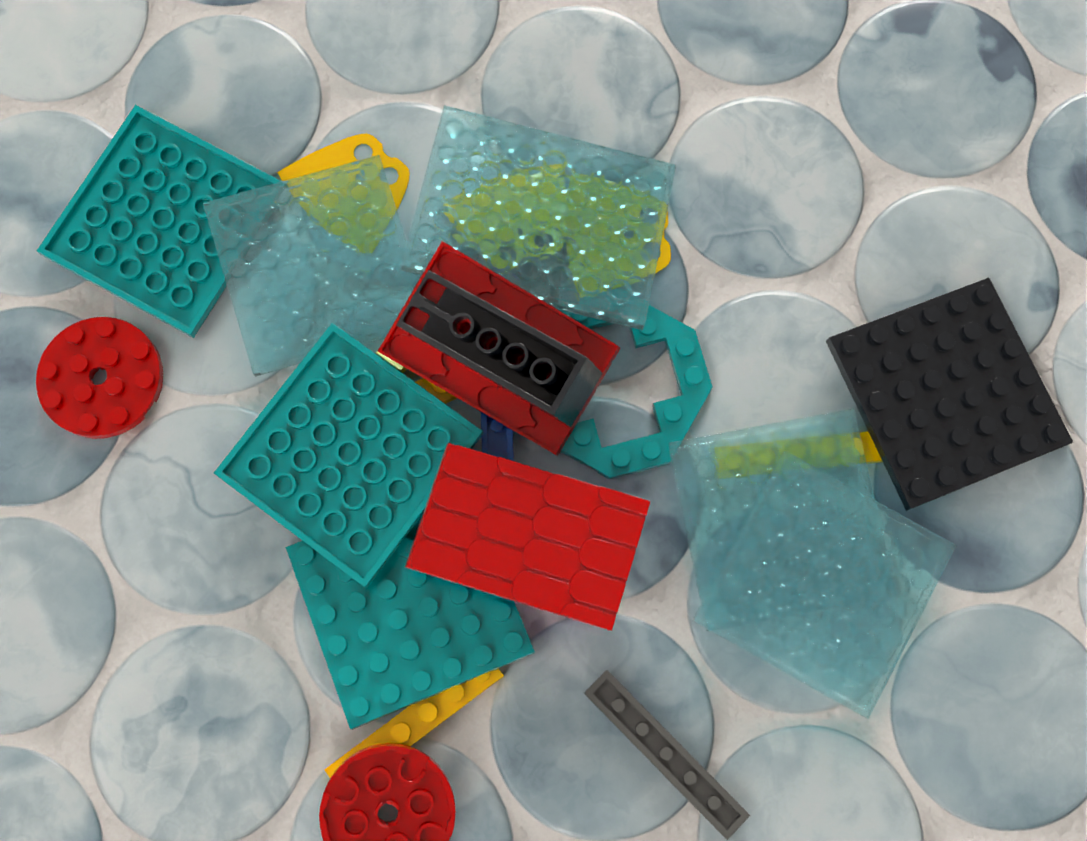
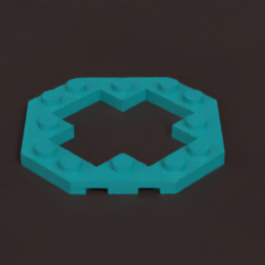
M622 289L561 303L558 308L559 311L589 329L627 320L635 348L665 341L681 396L653 403L652 406L660 433L602 448L594 418L577 422L561 452L579 463L596 470L600 475L609 480L670 464L713 388L695 329Z

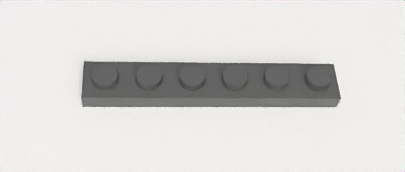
M608 670L584 692L590 701L726 840L749 818L750 814Z

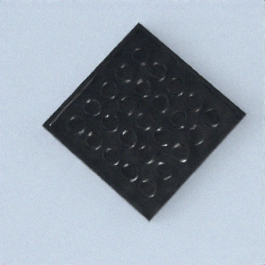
M990 278L836 334L826 340L828 348L906 511L1073 443Z

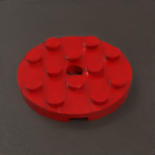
M112 317L88 318L62 330L44 350L36 373L37 395L41 406L49 418L61 428L75 435L92 439L118 436L140 424L145 419L144 416L150 410L154 401L157 403L163 385V365L159 352L153 342L136 326ZM99 369L105 370L107 373L106 380L102 384L95 385L91 379H93Z
M396 743L369 746L347 758L329 779L320 804L319 822L323 841H449L455 824V799L446 774L427 754L416 748ZM386 803L393 805L398 810L397 817L388 822L383 821L378 815L379 809Z

